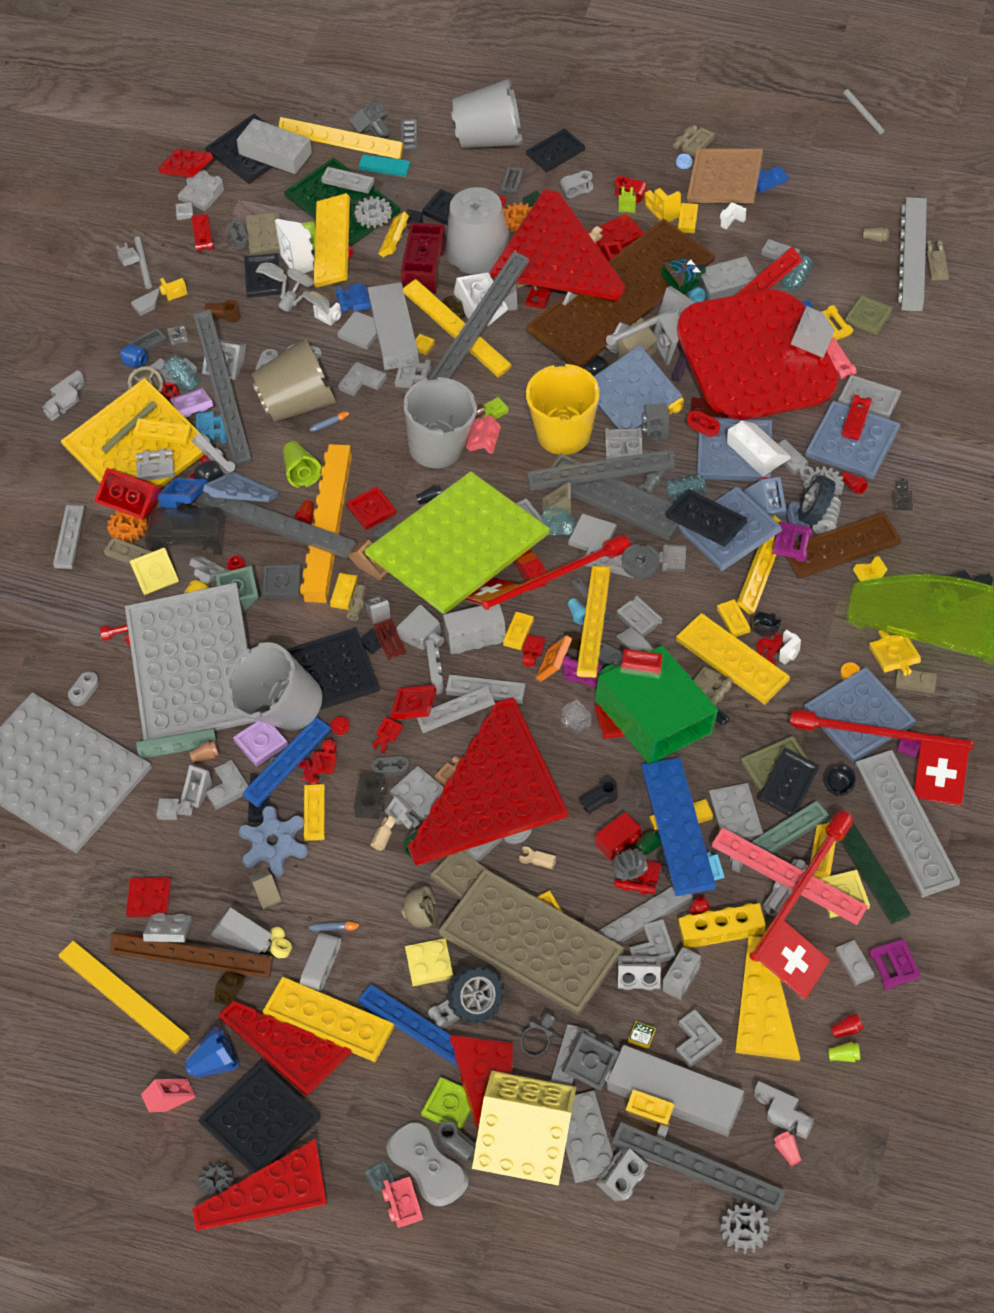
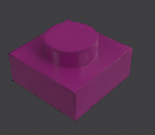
M902 739L897 751L916 758L920 751L921 742Z

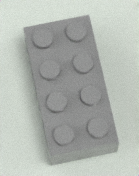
M256 119L250 122L237 139L240 155L293 174L299 171L312 154L310 138Z

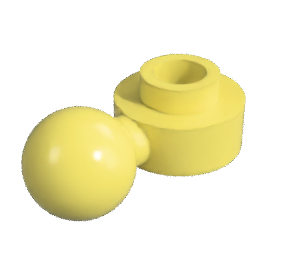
M273 927L269 931L272 934L269 938L272 941L270 952L277 958H286L291 952L292 945L288 940L284 939L285 932L281 927Z

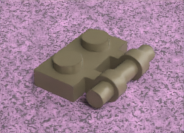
M692 125L684 130L682 136L676 138L673 147L675 149L682 147L683 152L695 157L697 149H705L715 139V134L702 127L697 131V127Z
M704 666L693 681L715 705L723 699L724 693L731 689L733 679L727 677L721 681V674Z

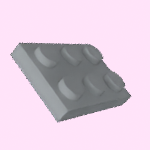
M748 783L709 790V797L719 832L724 828L747 841L754 840L763 835Z

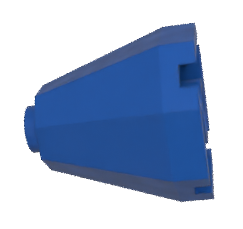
M216 1026L186 1057V1064L184 1066L190 1076L194 1075L196 1078L232 1071L239 1067V1059L237 1055L232 1056V1052L235 1051L225 1033L222 1030L219 1031V1028Z

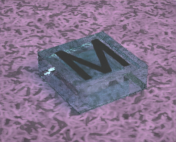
M385 1162L365 1172L375 1192L385 1188L384 1180L388 1179L389 1183L395 1182Z

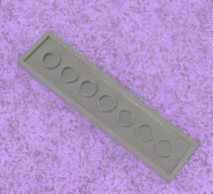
M890 750L856 761L855 767L921 898L960 885V880L893 751Z

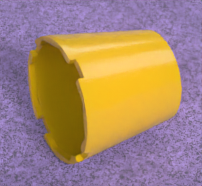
M565 364L564 367H554L552 365L538 371L530 379L526 388V399L538 441L545 450L553 454L570 455L577 453L589 443L599 401L598 383L591 373L575 365Z

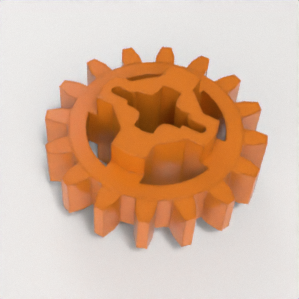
M522 202L519 205L513 203V206L507 205V209H503L508 229H511V233L517 231L532 207L529 208V204L524 206Z
M117 510L115 511L116 515H110L111 520L107 521V528L111 538L114 537L125 542L129 540L130 543H133V539L140 540L139 535L144 536V530L148 529L146 518L141 520Z

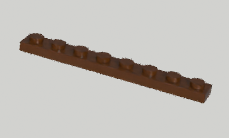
M116 931L111 933L110 953L263 978H270L273 956L186 942L144 941L141 935Z

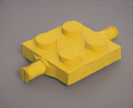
M880 629L878 633L881 639L869 643V648L883 672L900 668L905 676L907 674L910 675L912 671L909 666L920 663L921 657L907 634L890 636L886 629Z

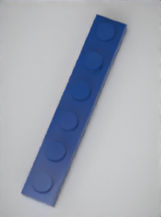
M315 717L245 789L242 796L256 807H259L330 733L331 727Z
M370 985L358 999L360 1005L380 1018L394 1023V1027L458 1067L454 1058L453 1046H451L449 1041L450 1034L373 985Z

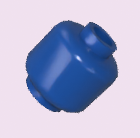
M129 344L120 353L123 364L131 368L143 367L147 362L148 355L145 349L137 345Z

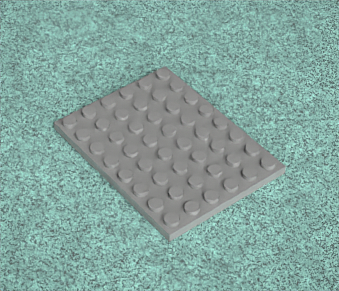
M237 583L125 606L144 740L198 732L203 729H214L216 731L257 722V720L242 716L231 707L228 701V690L226 689L227 678L232 665L248 649Z
M33 692L0 727V806L76 854L152 768L149 762Z

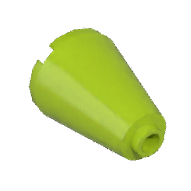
M292 441L284 446L285 471L289 483L296 488H300V486L309 487L316 483L321 475L319 461L298 442Z

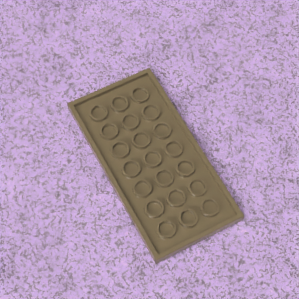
M484 869L439 930V935L578 1016L615 965L618 956H621L624 952V947Z

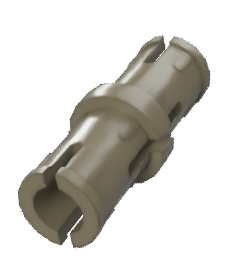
M363 585L355 586L353 597L349 601L350 608L346 617L350 621L358 620L360 610L364 606V596L367 588Z

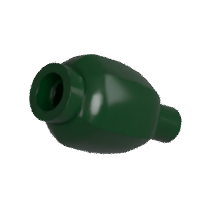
M658 830L643 834L636 841L635 849L642 851L644 855L655 851L661 845Z

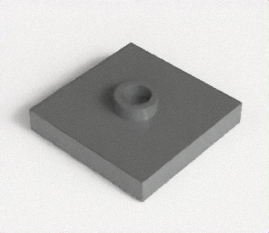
M301 564L264 565L263 600L300 598Z

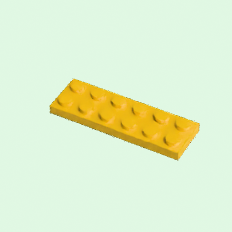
M347 193L317 201L314 285L317 288L345 281L348 277L350 197Z
M702 613L676 636L677 642L724 676L732 678L735 684L764 705L790 681L788 674Z
M284 977L281 978L263 1010L265 1016H272L277 1021L289 1023L315 1034L316 1037L326 1041L328 1039L343 1048L347 1047L352 1050V1053L373 1062L377 1061L394 1029V1023Z

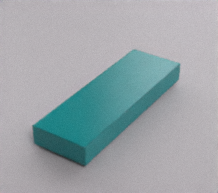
M362 155L359 170L407 177L411 163L407 160Z

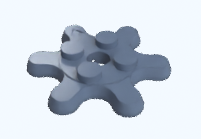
M267 806L262 811L263 823L260 826L251 827L250 825H243L239 828V836L242 839L249 840L252 844L251 850L243 856L242 863L245 867L252 868L258 862L265 861L269 864L271 875L273 877H281L285 872L284 860L287 857L295 856L302 859L308 855V847L295 840L296 832L304 827L305 822L298 815L286 822H281L277 818L276 809L272 806ZM269 837H278V842L275 845H269Z

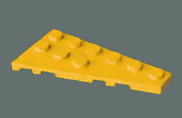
M749 936L736 1053L800 1061L781 981L763 964L750 959L749 954L754 951L762 937Z

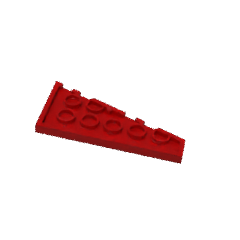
M450 1036L449 1041L451 1046H453L454 1058L461 1073L462 1085L469 1108L472 1110L474 1125L478 1131L484 1095L491 1071L512 1074L513 1043Z

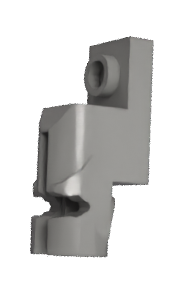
M77 370L50 389L53 398L47 401L42 408H44L45 415L51 421H55L60 417L59 413H66L68 409L80 401L77 391L85 386L84 378L80 371Z
M758 1081L754 1097L763 1104L771 1105L767 1114V1120L789 1132L796 1128V1136L807 1139L813 1126L814 1118L809 1117L800 1110L796 1111L798 1099Z

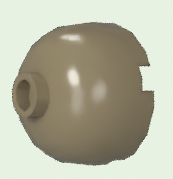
M145 366L135 369L130 374L128 379L129 389L145 378L157 391L162 393L163 378L156 369Z
M420 887L406 895L404 907L401 909L404 919H407L416 928H429L436 926L438 923L439 914L438 910L434 912L433 904H436V900L432 891L428 887Z

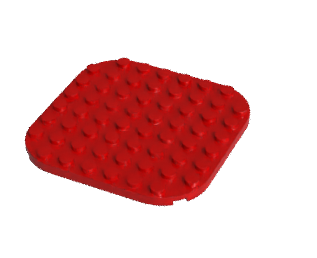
M777 289L762 290L697 302L688 306L681 313L676 328L679 342L706 401L715 411L729 415L728 418L749 420L819 406L831 398L837 387L838 375L827 350L822 358L791 345L806 309L801 301Z

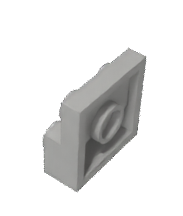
M201 170L193 178L188 177L186 179L187 185L178 194V200L185 203L192 202L194 207L206 211L224 191L223 181L219 176L212 177L205 170Z

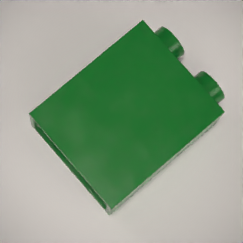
M663 645L649 651L650 653L663 654L660 674L621 668V665L617 667L611 664L602 669L597 676L598 685L595 701L609 718L614 721V724L622 730L624 736L648 764L657 762L712 734L718 712L717 707ZM646 649L639 650L643 652H648Z

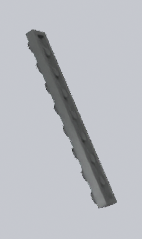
M669 449L528 471L527 477L530 490L562 486L567 482L575 484L675 468L672 450Z
M620 1122L612 1144L622 1149L630 1148L641 1157L775 1213L778 1212L785 1190Z

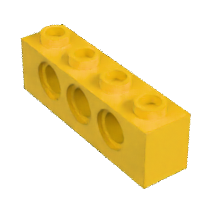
M748 903L737 908L727 907L715 912L706 911L698 915L688 914L679 918L678 921L682 945L686 949L749 938V936L764 935L766 926L760 903ZM743 919V920H745L746 922L741 923V922H738L737 920ZM724 923L725 926H719L717 924ZM697 927H704L705 929L699 930Z

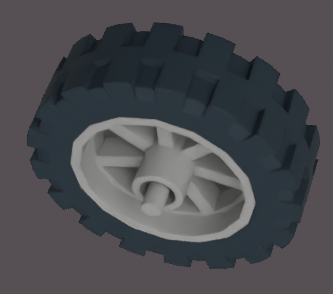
M819 475L811 482L806 494L803 496V501L800 503V509L798 510L799 520L812 526L817 525L818 521L822 520V516L826 514L827 508L830 507L831 500L834 497L833 493L835 492L836 484L833 480Z
M479 965L465 966V969H459L458 973L451 977L450 980L452 981L447 985L448 994H446V999L449 1001L448 1006L452 1009L454 1015L470 1023L485 1022L484 1020H490L493 1017L492 1015L494 1013L497 1014L499 1011L498 1007L503 1003L502 995H504V989L501 988L502 982L497 978V974ZM480 979L485 982V985L479 988ZM472 980H475L474 988L468 984ZM467 987L466 993H463L464 988ZM486 989L488 991L487 997L483 994V991ZM470 997L467 1003L464 1005L463 998ZM485 999L484 1003L480 1005L479 1001ZM473 1001H475L476 1008L469 1009Z

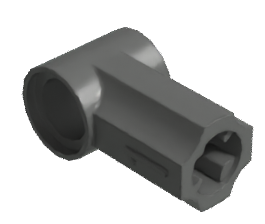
M445 1121L441 1123L438 1128L440 1144L450 1148L467 1163L474 1157L476 1144L460 1132L453 1122ZM446 1131L453 1133L451 1137H445L442 1134Z

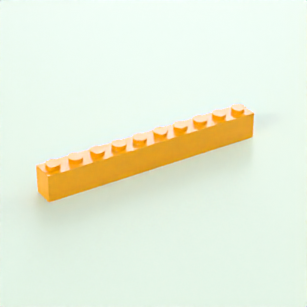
M329 444L328 452L325 451L324 462L326 463L325 466H322L321 474L323 480L319 481L320 494H317L316 498L318 508L314 509L315 523H312V526L338 535L352 459L350 445ZM308 545L310 553L306 554L307 568L303 570V579L305 581L301 583L300 593L303 594L305 602L327 603L335 555Z

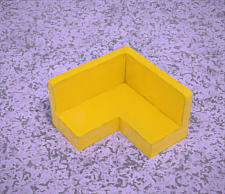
M661 188L655 190L654 193L650 190L645 193V206L659 221L664 218L671 222L680 216L681 193L677 191L667 196Z

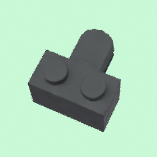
M378 100L362 108L349 120L358 133L362 131L366 133L371 130L375 137L384 139L390 134V130L382 121L387 112Z

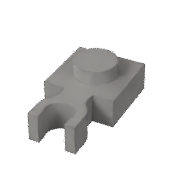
M124 243L125 247L120 248L118 245L116 246L118 258L124 266L140 261L137 252L133 247L128 248L127 243Z

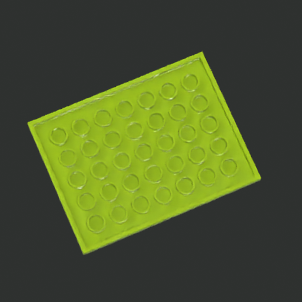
M470 471L366 548L365 555L441 613L446 614L550 534V528Z

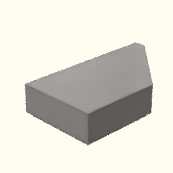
M158 288L131 302L132 307L139 316L156 308L157 299L161 294L160 289Z

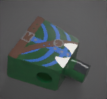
M684 258L663 263L661 275L669 286H672L682 294H686L700 285L701 274L706 273V268L702 263L695 266L690 258Z

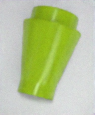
M851 1041L828 1048L830 1061L856 1063L855 1060H861L859 1043Z

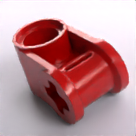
M619 176L615 179L616 188L614 194L619 198V195H622V187H624L626 192H629L630 188L633 187V196H636V203H640L648 187L641 180Z

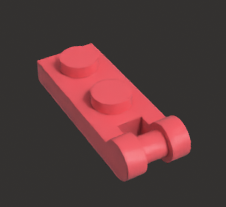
M832 338L827 352L837 371L838 379L841 380L847 375L857 374L856 367L851 364L835 338Z

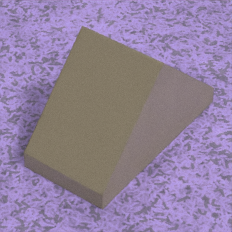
M567 482L543 497L542 512L544 514H571V483Z
M267 868L248 876L263 910L282 902L273 877Z

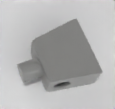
M419 605L396 627L398 639L421 650L427 648L426 640L434 639V645L438 647L444 642V637L440 635L439 621L422 605Z

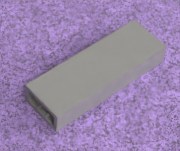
M402 283L367 287L384 370L419 365L417 345Z
M623 1045L621 1052L618 1051L619 1054L614 1062L613 1070H608L605 1078L608 1091L630 1099L634 1089L668 1101L675 1105L672 1116L726 1137L729 1136L744 1100L743 1090Z

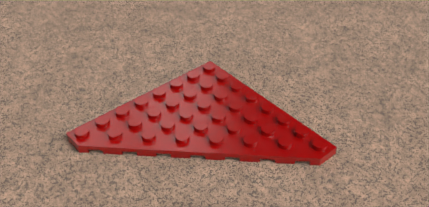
M551 190L542 191L490 270V277L496 278L515 251L529 258L528 265L516 282L619 301L625 291L624 283L562 195Z
M514 697L495 702L490 715L485 718L478 735L473 738L467 753L459 761L455 768V773L448 779L441 796L436 799L431 807L430 814L422 822L417 831L418 834L414 840H411L408 849L414 865L418 866L568 817V811Z

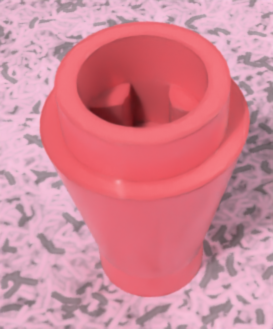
M787 1131L774 1138L776 1143L774 1146L785 1157L790 1166L802 1161L794 1135Z

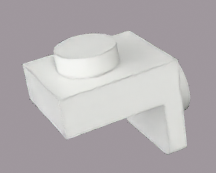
M731 203L720 214L721 227L727 229L735 219L744 222L746 220V209Z
M788 630L783 633V643L786 645L780 649L779 661L783 664L796 658L801 645V639Z

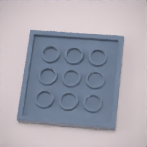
M641 345L594 376L599 388L597 406L616 429H638V427H642V424H645L642 421V412H645V405L667 403V406L682 397L680 392Z
M833 401L807 448L805 457L874 480L901 424L868 413L859 441L841 437L850 406Z
M714 418L720 423V432L717 436L708 437L699 432L697 479L759 481L762 477H771V472L761 476L727 444L728 429L740 421L755 423L772 439V420Z
M735 487L714 501L746 517L748 521L726 547L682 525H678V530L721 571L782 531L781 526L738 487Z
M867 667L804 705V710L814 711L816 716L823 719L903 731L914 726L916 722ZM821 727L852 763H855L893 739Z

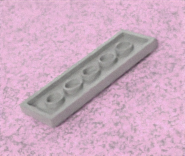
M417 766L390 790V795L392 797L400 796L412 808L410 812L423 822L430 814V809L436 799L441 796L444 787ZM503 838L464 850L463 852L479 862Z

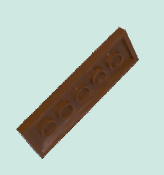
M883 512L810 537L806 550L807 558L804 562H799L791 557H786L796 577L801 579L901 544V539L887 515ZM801 541L794 543L793 549L799 550Z

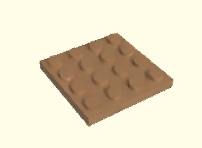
M697 149L687 202L754 204L763 149Z

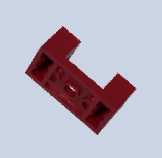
M410 223L400 272L403 288L416 279L432 294L437 293L439 283L437 267L439 257L444 256L446 242L445 226L443 224Z

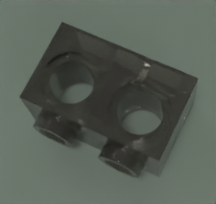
M360 773L354 802L356 818L379 819L380 812H384L385 801L382 799L383 795L387 794V783H384L383 775Z

